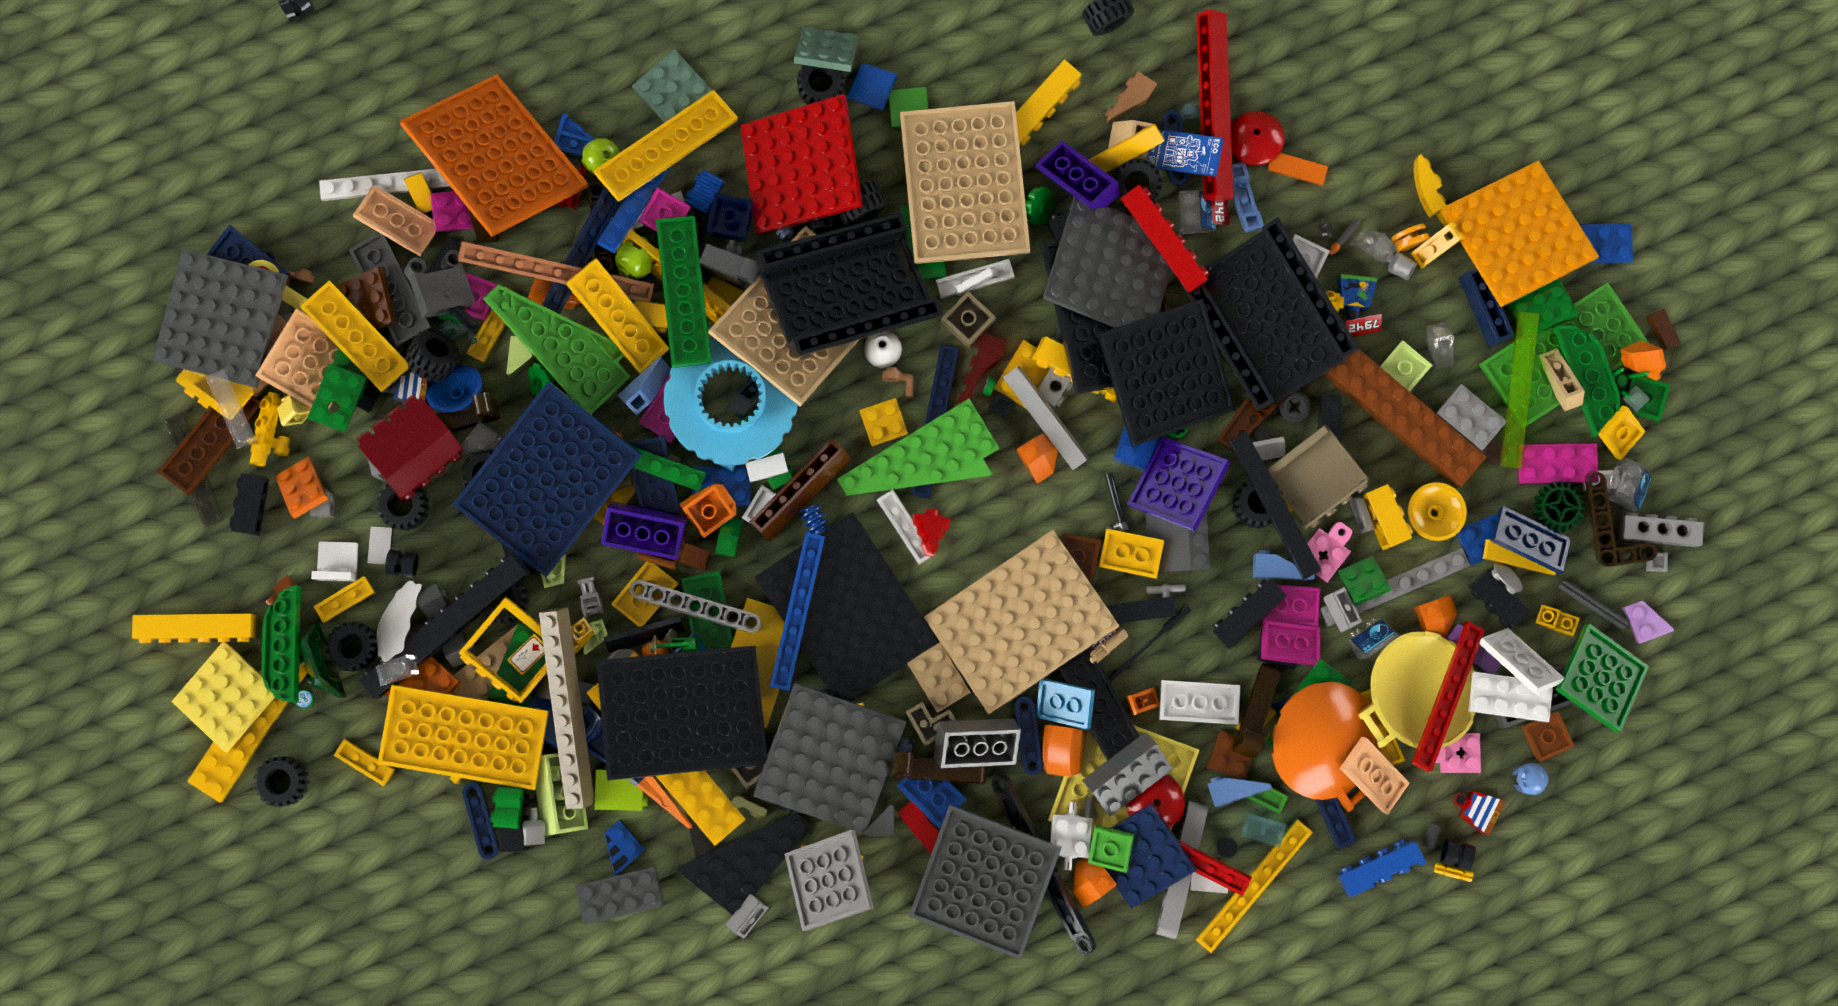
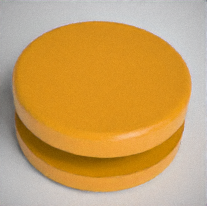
M1425 224L1414 225L1392 236L1391 240L1394 243L1396 252L1407 251L1430 239L1428 233L1418 235L1426 229Z

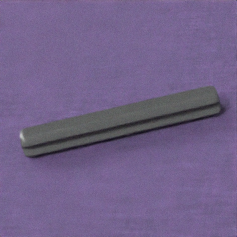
M1564 579L1560 582L1559 589L1618 628L1624 629L1628 625L1627 619L1568 580Z

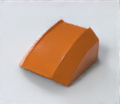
M721 484L708 486L679 504L703 538L736 515V503L724 485Z
M1045 725L1042 763L1043 769L1047 774L1071 777L1081 772L1086 731L1076 728Z

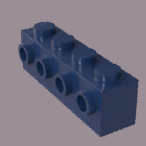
M1477 268L1460 276L1458 279L1488 347L1501 344L1514 337L1515 335L1503 308L1498 304Z

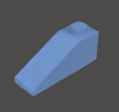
M1259 550L1258 554L1253 555V578L1303 580L1295 564L1276 554H1270L1269 550ZM1312 575L1304 580H1313L1315 579V575Z
M1222 776L1210 779L1211 783L1207 784L1216 808L1272 789L1271 784L1232 778L1222 779Z

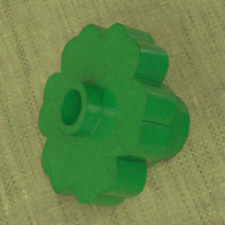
M1042 186L1034 188L1029 195H1025L1027 221L1031 225H1045L1050 220L1051 213L1055 208V199L1052 198L1053 192L1049 188Z
M540 362L533 363V366L529 367V388L533 395L537 396L548 381L557 388L560 386Z

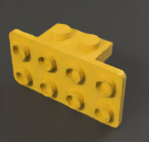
M185 369L176 378V382L186 388L183 392L191 398L197 396L199 398L198 403L205 408L212 407L228 420H233L254 394V389L250 386Z

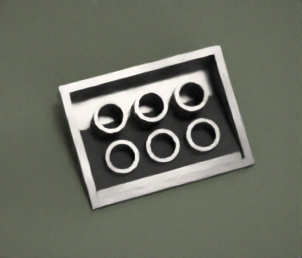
M1207 510L1196 532L1145 513L1147 537L1164 540L1158 573L1207 571L1210 569Z

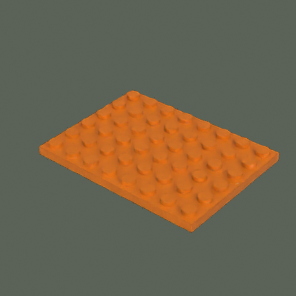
M498 74L414 113L400 122L402 128L491 237L586 189L588 186V182Z

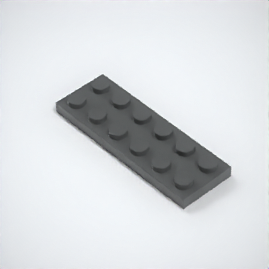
M378 232L349 249L360 274L377 266L383 267L396 318V323L387 327L399 348L413 341L418 332L433 329L428 318H422L412 286L405 276L404 270L386 236Z

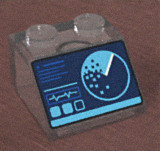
M1179 191L1176 196L1178 234L1216 233L1217 224H1213L1212 203L1209 200L1203 199V191Z
M1630 459L1617 462L1608 485L1609 500L1636 513H1640L1652 480L1646 467Z
M1372 618L1365 623L1366 627L1360 631L1358 628L1350 633V638L1346 642L1357 658L1363 660L1397 639L1399 635L1382 618L1377 620Z

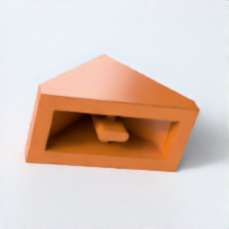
M1154 687L1125 697L1132 716L1160 706Z

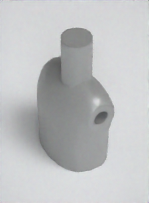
M1383 251L1380 255L1381 259L1389 263L1388 271L1405 280L1411 277L1417 266L1416 262L1400 252L1391 256Z
M529 808L530 820L524 821L522 824L524 845L545 844V822L538 820L537 808Z

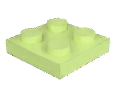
M1402 340L1380 367L1408 391H1411L1431 368L1432 364Z

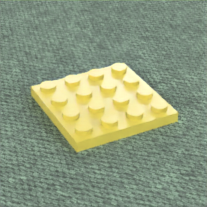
M222 642L171 702L224 752H228L275 698V695L266 688L262 675L227 642Z

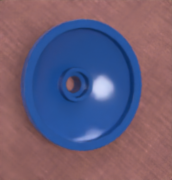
M465 365L455 366L450 376L445 380H439L438 382L431 380L426 392L427 401L433 409L440 412L462 410L473 403L471 398L473 395L481 393L483 379L480 373L473 367Z

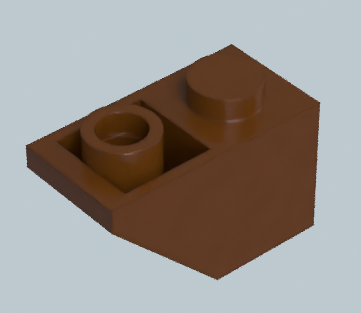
M685 543L678 553L680 563L684 566L706 572L711 552Z

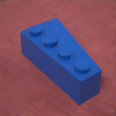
M1400 839L1393 843L1394 847L1389 849L1384 847L1376 851L1377 855L1371 858L1366 856L1359 859V864L1353 867L1350 864L1341 868V873H1338L1337 876L1347 896L1353 897L1376 886L1375 883L1378 881L1379 883L1389 881L1394 877V873L1398 875L1409 872L1414 864H1419L1420 866L1426 864L1416 841Z

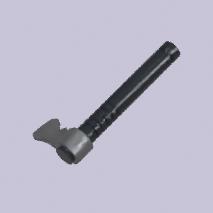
M1105 474L1118 524L1113 527L1107 525L1105 533L1106 529L1129 532L1128 522L1124 517L1113 474Z

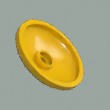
M1435 482L1426 484L1414 492L1408 503L1407 514L1409 522L1416 533L1428 540L1443 541L1455 536L1462 529L1466 520L1467 509L1463 497L1455 488L1444 483ZM1431 510L1437 512L1436 517L1431 515Z

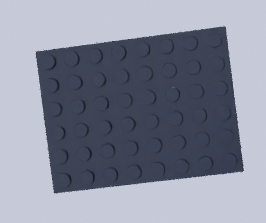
M548 381L452 505L543 576L547 577L643 454Z

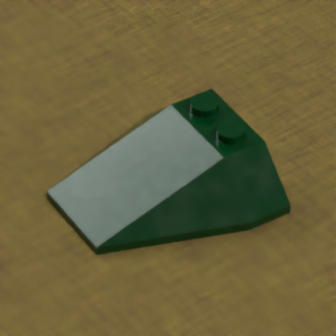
M317 623L311 624L300 646V662L307 669V681L314 688L337 698H346L341 680L329 676L319 645L326 643V639L321 625Z

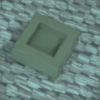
M1636 385L1628 391L1631 394L1630 398L1623 396L1620 399L1633 413H1636L1650 400Z

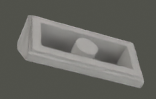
M1345 587L1323 598L1340 632L1362 622Z
M750 894L742 903L740 909L726 923V926L733 933L744 939L769 907Z

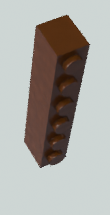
M831 438L749 522L770 542L851 460L850 456Z

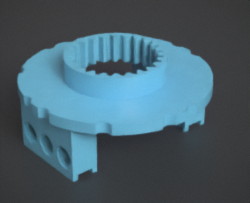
M715 338L709 339L711 364L671 368L669 372L671 378L666 382L664 389V409L666 416L670 418L669 426L682 447L696 453L697 457L703 460L709 459L715 464L733 471L735 465L747 464L750 459L759 460L771 453L783 442V435L789 433L793 426L791 420L797 414L798 405L762 377L754 368L742 361ZM728 367H731L732 371L739 368L740 373L746 370V375H751L752 380L756 381L760 395V403H757L758 410L753 411L754 417L748 416V422L742 420L740 426L737 423H734L733 427H730L729 423L722 426L720 421L716 424L715 419H710L709 414L705 413L701 399L703 398L701 391H704L703 384L708 383L707 377L713 378V372L720 374V369L726 372Z

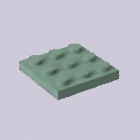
M803 27L795 52L794 63L851 72L859 43V36L852 33H839L833 30Z
M675 49L632 85L633 90L664 123L712 91Z

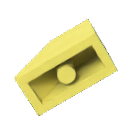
M286 395L281 400L282 404L277 408L282 426L302 424L308 418L311 410L310 407L290 395Z

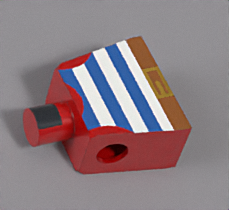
M1470 791L1467 797L1457 793L1453 803L1461 807L1458 815L1480 833L1490 835L1505 801L1479 792Z

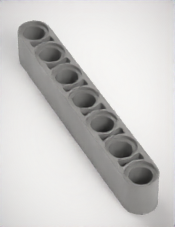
M636 580L630 585V593L635 599L748 633H757L762 627L760 618L754 613L642 580ZM644 586V592L637 595L635 593L636 588ZM662 591L663 597L660 600H654V594ZM675 597L682 598V602L678 606L672 604ZM695 602L701 604L698 611L691 610V606ZM713 608L720 610L716 617L710 616V611ZM731 614H738L736 622H729L728 618ZM750 619L757 620V625L754 628L747 627V622Z
M1188 801L1178 840L1199 849L1208 813V805ZM1192 874L1166 888L1156 927L1157 935L1176 939Z

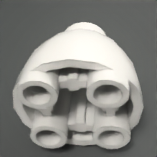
M892 331L870 336L864 344V355L868 362L881 369L895 364L902 353L901 342ZM881 341L886 342V346L884 348H881L879 346V343Z

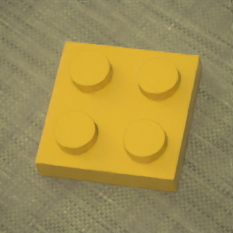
M896 398L859 410L871 447L908 435Z
M1622 405L1619 411L1600 430L1599 436L1616 459L1622 460L1645 433V430L1629 408Z

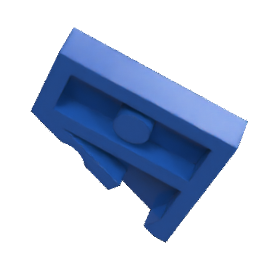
M563 113L554 143L562 152L582 157L583 148L594 138L572 121L568 115Z

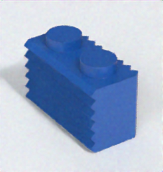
M703 170L702 173H698L695 177V186L692 190L689 189L684 199L686 200L685 203L691 206V209L707 217L725 186V181Z

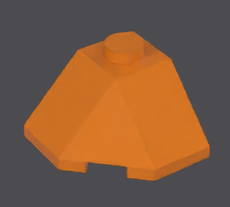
M1640 340L1620 349L1622 354L1621 361L1625 367L1638 373L1648 371L1649 375H1646V377L1656 381L1660 379V372L1666 368L1662 348Z
M1045 433L1031 439L1016 450L1017 455L1037 484L1054 473L1058 450Z
M1451 595L1414 607L1422 632H1433L1440 634L1443 638L1447 637L1458 613Z
M1082 858L1075 863L1072 893L1084 908L1101 898L1117 885L1104 867L1089 864V858Z

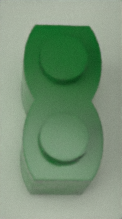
M497 787V791L494 790L493 803L496 804L495 811L491 812L490 818L493 827L520 829L524 789Z

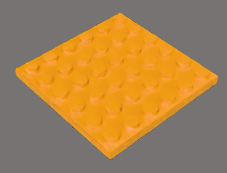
M1539 160L1441 209L1449 224L1455 221L1459 232H1463L1465 238L1460 242L1500 307L1575 271L1599 257Z

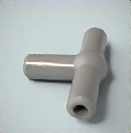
M1163 584L1161 586H1147L1146 588L1147 594L1162 593L1163 597H1170V593L1185 592L1186 590L1185 584Z

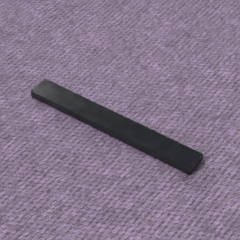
M1245 432L1230 440L1229 444L1302 579H1307L1321 571L1317 560L1248 433Z

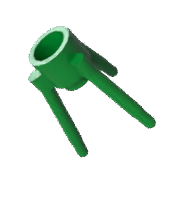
M1622 367L1613 372L1612 374L1619 393L1630 398L1631 394L1622 390V388L1626 386L1628 379L1649 375L1648 371L1624 375L1621 373L1624 371Z

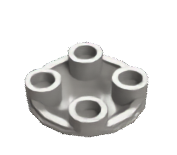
M1494 562V570L1491 571L1493 577L1497 580L1501 579L1506 585L1507 591L1511 594L1521 592L1523 585L1515 571L1506 564Z

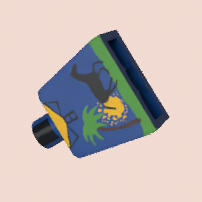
M1340 274L1338 276V293H1340V297H1344V308L1341 309H1348V320L1359 318L1360 311H1367L1369 309L1377 278Z

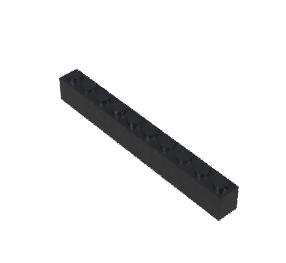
M506 555L499 561L501 563L496 568L492 567L486 571L485 577L480 581L476 580L473 582L465 594L462 592L454 598L455 602L453 604L444 606L440 609V614L436 618L428 619L424 623L425 627L420 631L416 630L408 636L410 639L404 643V649L401 653L394 655L388 662H384L381 658L378 661L379 665L366 670L360 682L373 699L383 697L391 690V685L400 683L531 575L518 556Z

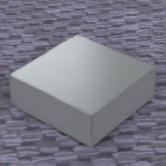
M1657 552L1656 558L1646 561V572H1668V552Z

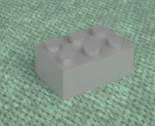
M1462 384L1453 391L1436 412L1440 418L1480 451H1483L1507 422Z

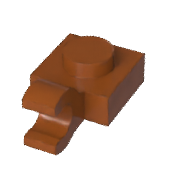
M286 575L273 587L276 593L265 602L273 606L280 592L298 584L289 575Z

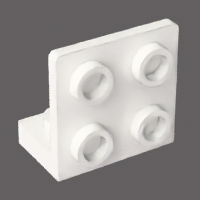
M319 542L317 571H312L311 579L317 581L355 582L357 580L359 544L353 542Z

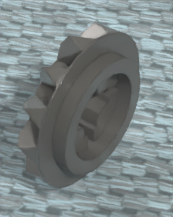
M1294 392L1289 395L1279 406L1282 417L1289 422L1298 423L1304 420L1310 412V402L1300 392ZM1301 402L1298 406V412L1294 410L1289 413L1292 407L1290 403L1298 404Z

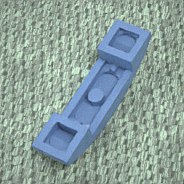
M1242 162L1232 164L1233 202L1245 233L1261 230L1264 224L1260 211L1256 207L1246 164Z

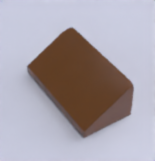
M1664 309L1646 317L1663 351L1681 343Z

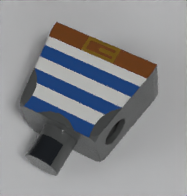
M407 372L387 388L385 392L394 393V401L400 404L414 394L417 399L422 397L427 405H429L426 392L431 381H427L425 378L422 379L413 372Z

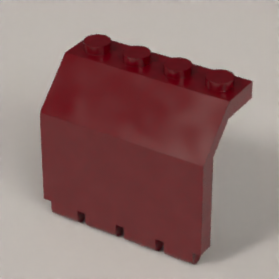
M414 394L402 402L406 407L405 410L398 405L386 415L390 422L382 418L370 427L374 431L373 435L366 430L356 438L360 443L358 448L388 482L401 501L411 499L416 494L415 490L420 486L422 488L426 487L432 481L430 478L435 474L441 475L446 471V466L451 462L456 463L460 460L464 452L450 430L422 397L417 399Z

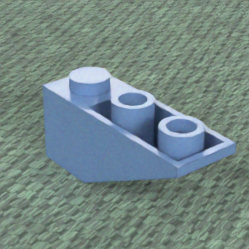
M660 356L617 396L637 416L652 402L670 375L671 368Z

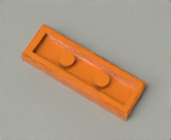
M1280 153L1276 159L1269 163L1267 171L1323 186L1328 166Z

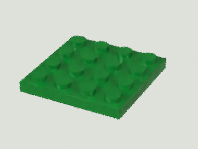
M1590 623L1585 624L1562 674L1564 680L1561 684L1557 685L1556 690L1611 730L1618 733L1623 729L1649 666Z

